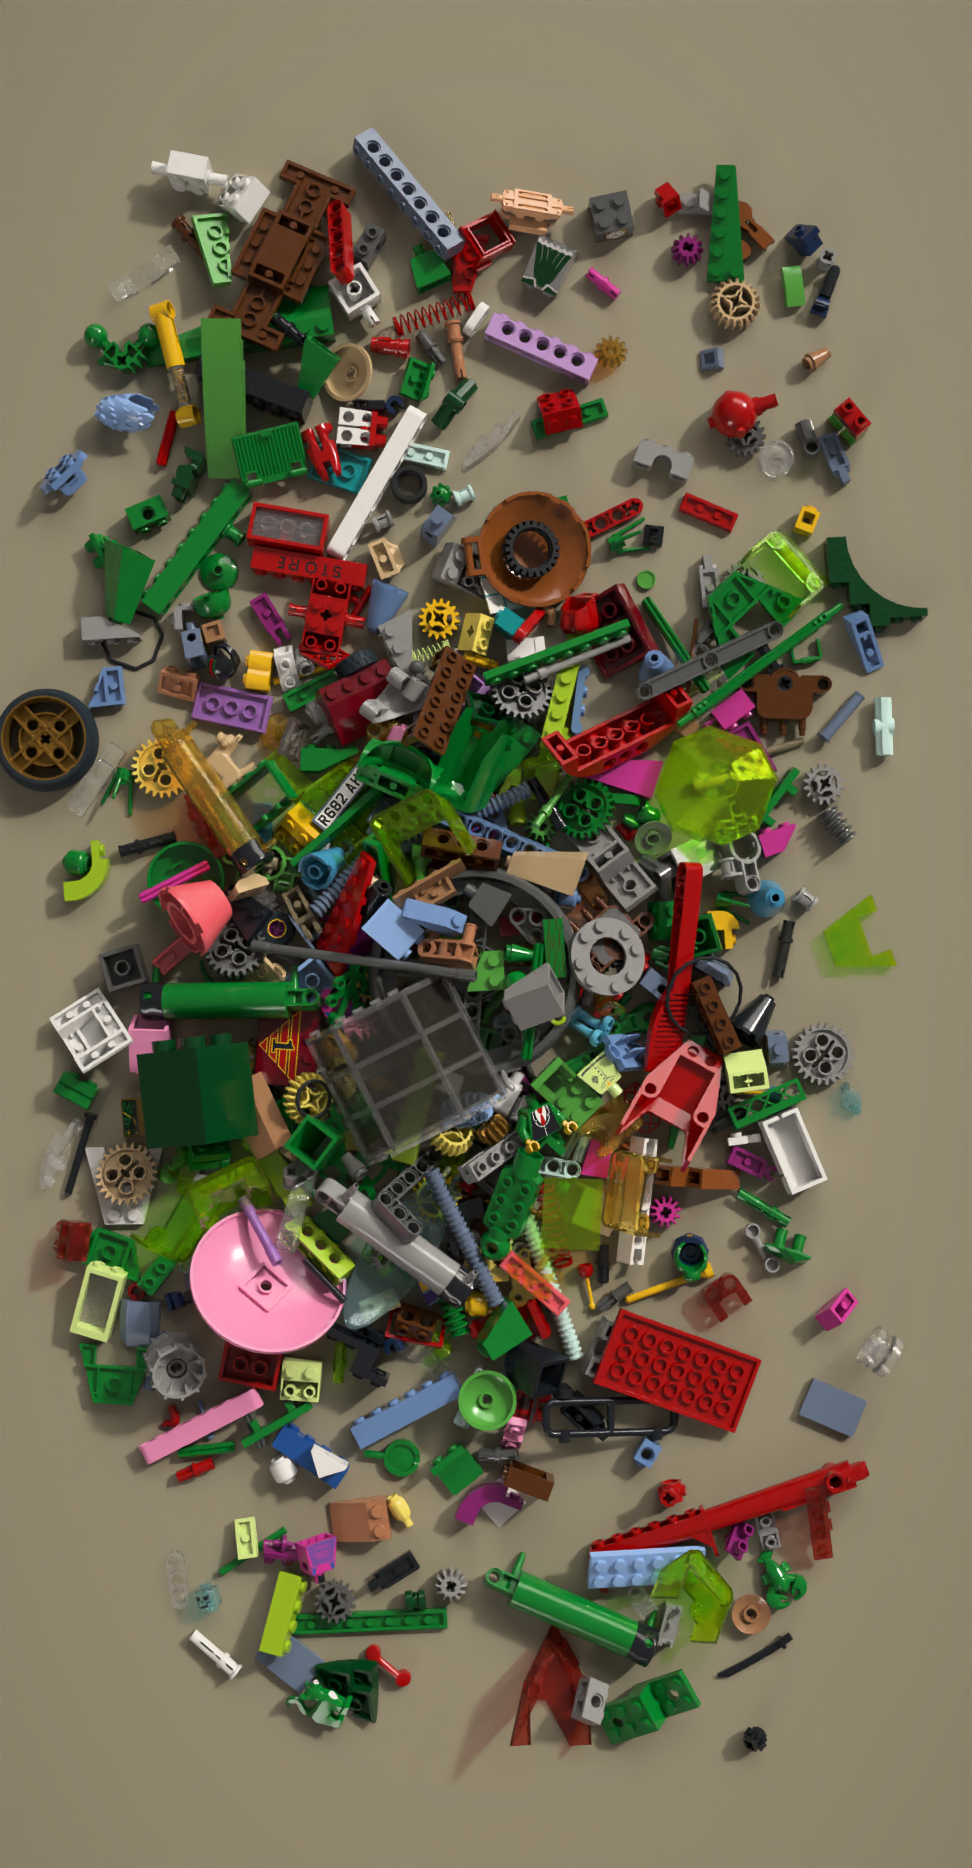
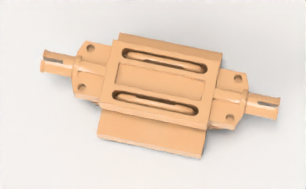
M515 188L514 191L505 190L503 195L491 193L490 201L501 203V217L509 220L508 230L546 236L547 227H552L559 220L561 214L572 216L574 212V207L563 206L561 199L552 198L550 194Z

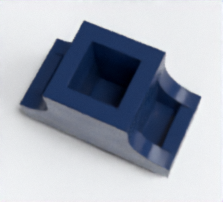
M796 224L784 236L787 243L791 244L800 256L810 257L823 244L818 235L820 230L815 225Z

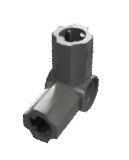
M644 854L638 865L643 871L651 875L653 882L658 888L656 899L667 902L672 900V879L677 874L675 867L670 862L663 864L651 855Z

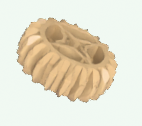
M737 277L734 283L729 278L727 284L722 281L720 287H715V293L711 294L712 300H710L709 305L712 306L710 313H715L712 317L713 320L719 319L718 326L724 323V329H727L729 325L732 331L735 330L736 326L739 330H742L743 325L749 327L750 322L755 321V316L759 315L758 309H760L761 303L758 302L760 301V296L756 295L757 289L751 290L752 283L748 284V286L745 285V279L742 283H739ZM729 292H736L734 295L725 296ZM742 294L748 299L749 305L742 299ZM738 298L737 307L732 311L733 302ZM720 303L723 304V307L727 308L728 315L722 310ZM737 313H746L741 317H733Z

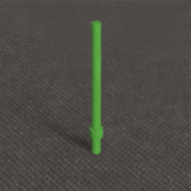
M567 773L546 805L541 807L538 817L533 822L535 828L539 829L544 820L549 818L553 812L552 808L574 776Z

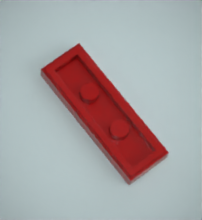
M687 492L678 510L681 513L731 533L739 515Z

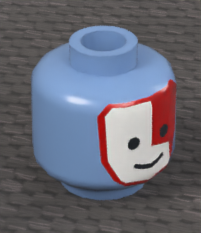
M578 887L573 896L555 890L554 901L562 909L573 910L576 904L580 905L582 893H578Z

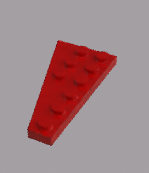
M362 851L356 860L355 866L340 893L335 907L332 909L323 932L315 945L317 950L349 954L351 946L355 945L362 915L359 914L362 905L366 904V888L371 886L376 862L369 852ZM325 961L336 977L344 974L346 963Z

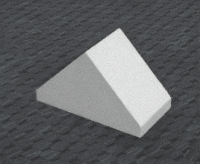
M316 1444L311 1449L319 1478L346 1470L349 1463L346 1460Z

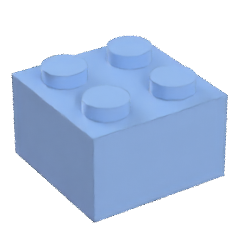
M309 958L298 967L299 989L311 988L316 990L320 996L324 989L329 988L331 991L336 989L332 985L335 976L321 960ZM291 973L285 977L289 982L291 981ZM312 996L308 1002L313 1003L316 1000V996Z

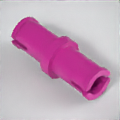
M593 267L584 276L593 282L599 291H604L614 301L618 294L621 293V290L608 281L609 278L607 276H602Z

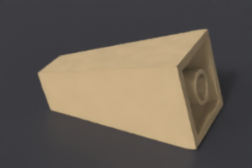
M515 851L512 856H508L505 867H508L507 873L573 896L589 853Z

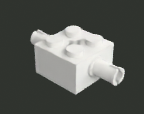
M171 150L168 164L152 161L151 174L167 176L172 188L180 192L187 190L192 191L196 195H209L211 185L227 188L228 175L213 173L209 158L205 156Z
M361 262L354 265V279L351 283L341 285L336 277L328 281L331 293L349 321L363 315L370 328L375 327L374 323L376 326L380 323L372 308L382 302L381 294Z

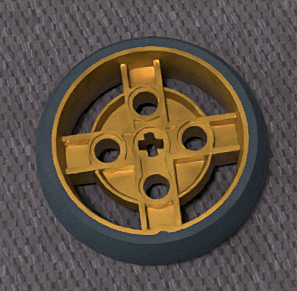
M57 689L32 690L14 699L1 714L0 763L6 773L18 784L35 791H59L79 782L92 768L99 749L98 728L90 710L75 696ZM43 703H57L67 707L60 714L54 712L35 714L31 710L32 707ZM16 722H18L22 726L18 736L20 751L13 756L11 751V735ZM38 722V728L31 731V724ZM65 723V729L62 732H58V725ZM82 724L84 745L77 760L73 755L76 744L74 730ZM45 737L50 738L51 742L49 744L44 743L46 742L44 740ZM36 749V750H37L36 756L33 757V758H30V757H29V752H30V750ZM59 750L64 751V756L61 759L56 758V753ZM34 766L43 769L59 767L64 772L51 778H39L28 774Z

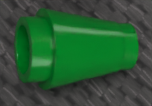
M512 943L505 945L504 960H507L508 963L532 962L533 950Z

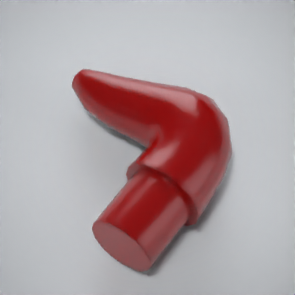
M622 822L616 826L620 835L625 840H634L637 831L633 830L630 832Z
M174 1404L168 1407L171 1419L164 1421L161 1427H176L179 1424L180 1415Z

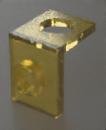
M594 993L596 1010L605 1017L608 1015L615 1019L626 1011L625 1007L613 1001L612 996ZM611 1008L618 1009V1011L615 1013L607 1012Z

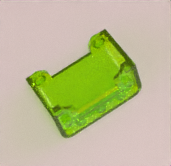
M248 1156L190 1184L186 1189L187 1198L204 1234L220 1221L219 1215L240 1206L238 1199L242 1196L248 1195L249 1199H253L260 1208H267L277 1203L271 1185L260 1163L253 1156Z

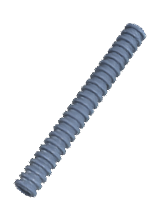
M524 781L522 785L518 784L516 788L513 786L511 790L507 789L505 793L500 792L501 795L496 794L494 798L490 797L485 808L470 814L479 818H488L489 814L492 816L494 812L498 813L500 809L503 811L504 807L509 808L511 804L515 805V802L520 803L522 799L526 800V797L531 798V790ZM458 815L454 818L453 822L459 823L463 817ZM437 822L434 826L429 825V827H435L447 831L456 830L447 825ZM418 835V841L412 837L411 842L404 838L402 841L397 840L395 844L391 843L395 857L399 859L401 855L406 856V853L410 854L412 844H422L423 836Z
M407 808L405 810L413 811L415 808ZM399 814V817H398V825H399V823L401 822V815H400V814ZM405 814V817L408 821L407 823L413 822V818H410ZM389 822L383 831L386 848H389V844L398 838L394 834L396 829L390 828V825L394 824L393 822ZM358 856L355 857V861H351V865H347V869H344L342 874L338 875L339 878H335V882L331 883L330 887H327L326 891H323L322 895L317 897L318 900H314V904L309 905L316 916L322 918L323 913H327V909L331 908V904L334 905L336 903L335 900L339 899L356 860L359 858Z
M435 1167L426 1171L423 1176L427 1178L426 1182L430 1184L429 1188L432 1189V1194H435L434 1198L438 1200L437 1204L440 1205V1210H443L442 1214L446 1216L445 1220L449 1222L448 1226L451 1227V1232H454L453 1236L457 1238L456 1242L459 1243V1248H462L461 1252L465 1254L464 1258L467 1259V1264H470L469 1268L478 1272L479 1281L477 1284L481 1286L480 1290L483 1291V1296H486L485 1300L489 1302L488 1306H498L503 1302L504 1297L501 1296V1291H498L499 1287L495 1285L496 1281L493 1280V1275H490L491 1271L487 1269L488 1265L485 1264V1259H482L483 1255L479 1253L480 1249L477 1248V1243H474L475 1239L471 1237L472 1233L469 1232V1227H466L467 1223L463 1221L464 1217L461 1216V1211H458L459 1207L455 1205L456 1201L452 1199L453 1195L450 1194V1189H447L448 1185L444 1183L445 1179L442 1178V1173H439L440 1168Z

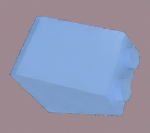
M387 899L361 929L398 961L401 959L405 960L412 953L410 948L414 944L419 945L425 938L423 935L425 930L418 924L402 918V910L391 900Z

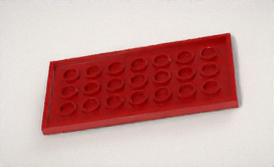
M619 1308L592 1382L735 1433L762 1360Z

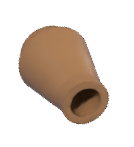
M825 347L805 354L804 358H802V365L808 372L816 371L831 357V352Z

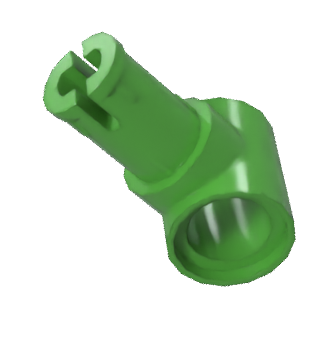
M412 844L411 861L415 865V882L427 877V865L432 861L431 858L420 856L421 844Z

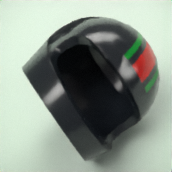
M219 642L214 646V655H209L207 659L208 672L217 680L230 679L237 672L241 659L230 645L225 642ZM221 649H224L230 655L231 660L222 652Z

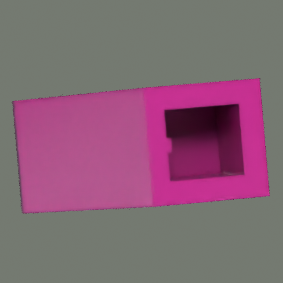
M789 822L778 825L779 829L771 831V828L759 831L760 835L757 837L760 840L763 859L785 850L796 828L795 823L789 825Z

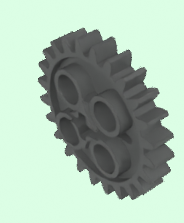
M535 670L520 673L514 679H504L498 685L490 686L491 702H495L494 708L500 707L499 714L506 713V719L512 716L513 721L519 718L522 723L524 718L530 722L533 716L537 720L539 714L543 716L545 710H548L553 691L550 690L551 684L547 683L548 678L543 680L537 679L525 684L523 677L536 672Z
M233 920L231 925L229 923L225 925L209 951L205 954L207 955L205 958L206 962H209V968H214L215 974L220 972L222 978L228 974L229 980L235 975L236 979L239 980L240 975L247 978V972L254 975V968L260 970L258 963L264 964L265 962L262 957H267V954L252 952L250 947H245L249 942ZM260 931L254 940L266 942V938L262 937V931ZM230 936H236L235 939L228 940ZM221 952H227L226 955L219 956ZM244 959L242 963H236L237 960Z

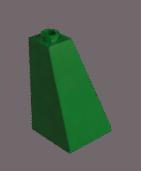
M106 539L105 614L111 617V621L118 625L123 623L130 625L155 560L137 550Z

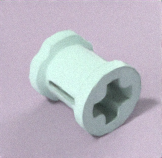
M470 484L457 492L455 490L452 491L453 498L458 507H461V504L470 500H476Z

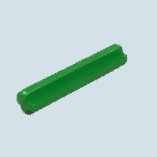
M234 1441L186 1446L178 1449V1456L182 1459L233 1453L236 1450Z

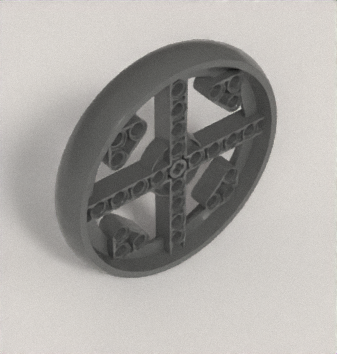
M465 866L466 870L450 878L458 893L457 895L463 894L462 892L468 883L478 889L482 882L510 893L512 896L509 901L519 907L510 911L509 920L531 945L535 944L530 939V935L533 932L541 934L542 938L538 942L539 944H542L544 941L543 920L540 923H534L531 918L535 912L541 913L543 919H563L567 977L558 978V981L565 992V1015H563L566 1017L565 1023L555 1026L550 1021L536 1025L532 1059L530 1061L522 1060L521 1050L524 1030L521 1031L512 1020L501 1031L503 1040L511 1043L496 1049L479 1051L482 1000L491 997L498 990L479 991L477 997H471L467 992L470 984L469 981L404 971L396 973L390 969L368 967V983L371 1000L381 1025L392 1041L411 1059L414 1058L415 1052L419 1053L422 1047L444 1053L441 1070L463 1076V1079H490L500 1077L501 1070H505L506 1074H510L539 1059L558 1041L569 1025L581 990V985L572 974L568 958L571 940L575 933L560 906L535 883L509 874L507 870L498 868L497 871ZM444 903L438 905L448 908ZM470 908L469 923L478 926L477 928H481L483 931V936L480 939L474 938L475 945L481 949L482 953L483 951H494L486 946L487 923L483 919L474 918V911ZM515 911L522 912L523 920L515 922L512 919V914ZM425 928V933L423 935L426 936L427 934H429L430 929ZM373 939L369 957L397 960ZM417 959L400 960L404 962L434 965L433 963H428ZM439 964L441 967H448L446 965ZM504 965L505 977L512 969L523 972L525 975H528L531 971V967ZM396 976L447 979L452 991L464 999L461 1050L445 1046L430 1038L440 1033L441 1024L426 1006L416 998L408 1000L405 1004L408 1010L411 1002L419 1004L418 1012L413 1013L409 1010V1013H407L410 1021H414L418 1025L415 1033L420 1043L417 1044L413 1041L401 1016L399 1017L398 1015L399 1011L392 996V993L398 991ZM472 1005L478 1009V1013L474 1017L467 1014V1008ZM562 1016L555 1018V1020H561ZM431 1022L435 1023L438 1028L436 1033L433 1034L427 1031V1025ZM467 1026H475L477 1032L474 1036L466 1034L465 1029ZM507 1028H513L516 1034L514 1038L508 1039L505 1037L504 1031ZM466 1045L474 1046L475 1053L473 1055L465 1054L464 1048Z

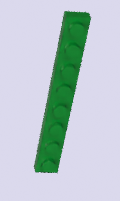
M628 619L483 672L485 686L498 685L504 679H514L520 673L535 671L541 665L545 664L548 666L557 659H567L576 652L588 651L597 644L604 645L613 638H623L630 631V623Z

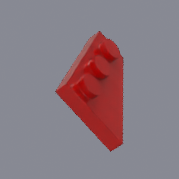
M474 235L485 252L490 235ZM466 240L463 250L452 257L453 294H464L466 291L472 293L478 274L473 267L477 257Z

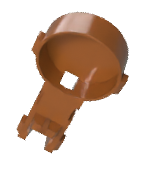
M739 201L741 230L745 233L747 232L750 238L757 244V247L765 252L767 247L775 242L774 239L752 218V207L746 202Z

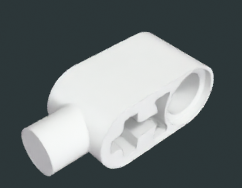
M515 1071L508 1078L515 1086L514 1091L501 1085L499 1086L491 1100L495 1113L506 1118L523 1088L520 1082L524 1074Z

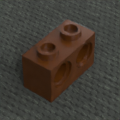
M403 1302L396 1318L394 1331L401 1335H408L420 1341L431 1343L440 1313Z

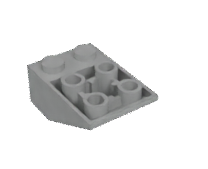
M456 542L445 543L431 578L450 588L486 602L479 576L466 577L465 575L467 568L464 547ZM472 552L474 569H477L475 561L479 560V555Z

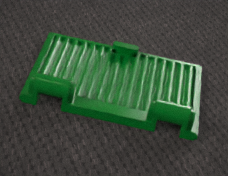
M298 421L231 437L243 489H250L262 486V484L309 473ZM300 462L301 468L292 469L291 463ZM255 472L257 479L248 480L247 474Z

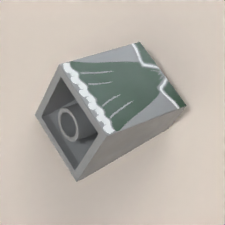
M539 236L521 281L525 282V287L535 290L538 288L542 290V294L549 298L558 296L579 251L547 236Z

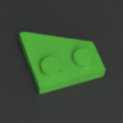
M503 950L483 951L476 967L477 980L476 982H470L467 992L505 990L503 987V980L505 978Z

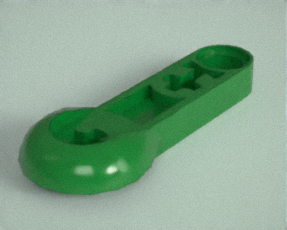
M644 1002L628 1015L622 1018H614L613 1025H616L617 1029L614 1030L615 1033L613 1034L629 1032L647 1034L649 1023L644 1021L643 1017H646L645 1014L647 1012L652 1015L656 1003Z

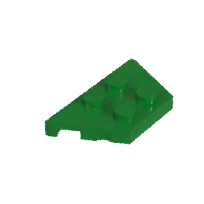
M97 1227L68 1257V1259L89 1265L91 1261H101L106 1266H118L128 1272L127 1279L139 1282L141 1279L135 1239L102 1227Z

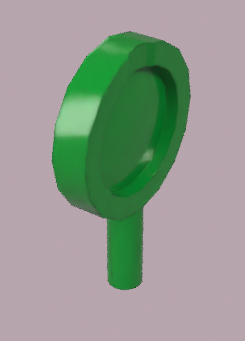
M401 1438L390 1442L385 1452L364 1450L363 1458L384 1460V1465L391 1474L404 1477L414 1473L418 1468L420 1451L411 1440Z

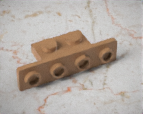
M460 858L452 860L443 868L433 871L422 880H417L410 887L398 891L396 895L392 896V899L399 908L404 905L406 898L439 905L458 894L450 878L466 870V867Z

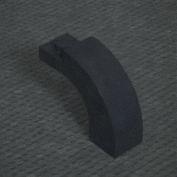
M484 1194L470 1196L458 1202V1211H461V1216L464 1217L463 1221L484 1217L486 1214ZM445 1220L442 1228V1242L450 1241V1243H447L448 1254H452L453 1260L460 1259L462 1252L456 1242L457 1238L453 1236L454 1232H451V1227L448 1226L449 1222Z

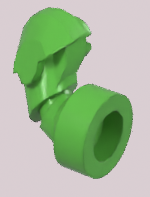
M184 1146L176 1148L177 1154L170 1163L163 1165L158 1173L161 1181L166 1184L176 1182L179 1177L178 1169L181 1166L187 1167L188 1165L186 1159L188 1148Z

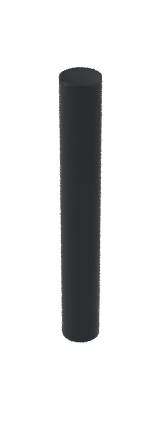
M308 1257L303 1259L302 1263L343 1304L347 1297Z

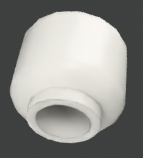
M284 1454L274 1457L269 1466L277 1483H285L286 1485L295 1480V1475L298 1472L295 1462Z

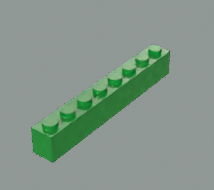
M233 478L230 482L224 484L220 496L212 500L211 508L207 513L204 512L201 515L197 527H193L189 531L188 539L185 543L182 542L177 547L176 555L173 559L170 558L166 562L164 571L156 575L153 580V586L150 589H146L143 593L142 603L163 618L200 569L203 562L223 538L221 535L225 527L229 523L235 522L252 499V493L248 489H243L242 485Z

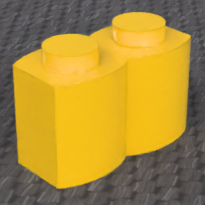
M250 650V655H246L245 666H248L247 674L244 673L243 685H245L247 690L270 693L275 661L274 653Z

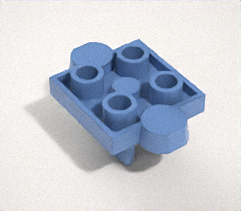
M78 450L74 454H65L61 457L59 464L55 468L51 467L46 471L43 478L45 481L40 485L43 493L46 495L53 489L55 491L59 489L69 497L78 490L87 480L85 473L80 469L87 455ZM72 475H74L75 477H73V478L66 484L65 482H66Z
M613 1034L602 1038L605 1045L604 1053L607 1059L614 1062L615 1067L620 1072L636 1071L644 1068L645 1063L642 1057L646 1047H641L635 1043L641 1037V1034Z

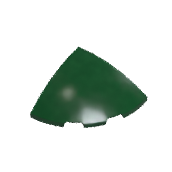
M346 1659L315 1665V1673L322 1686H326L327 1689L333 1690L343 1697L353 1696L349 1707L353 1711V1716L367 1722H376L379 1696L377 1661Z

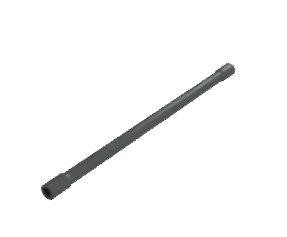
M252 940L250 945L252 952L281 954L441 976L469 982H476L477 970L448 968L272 944Z

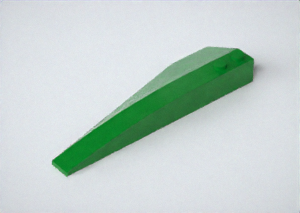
M328 285L310 287L301 305L283 298L276 313H280L287 321L293 322L296 328L304 335L313 337L321 344L336 342ZM272 323L270 324V328L282 333L278 327ZM201 326L178 335L185 363L199 360L202 352ZM285 337L279 350L302 346H298L290 337ZM242 339L243 355L269 351ZM160 343L155 347L145 348L146 357L149 360V363L147 362L148 368L166 366Z

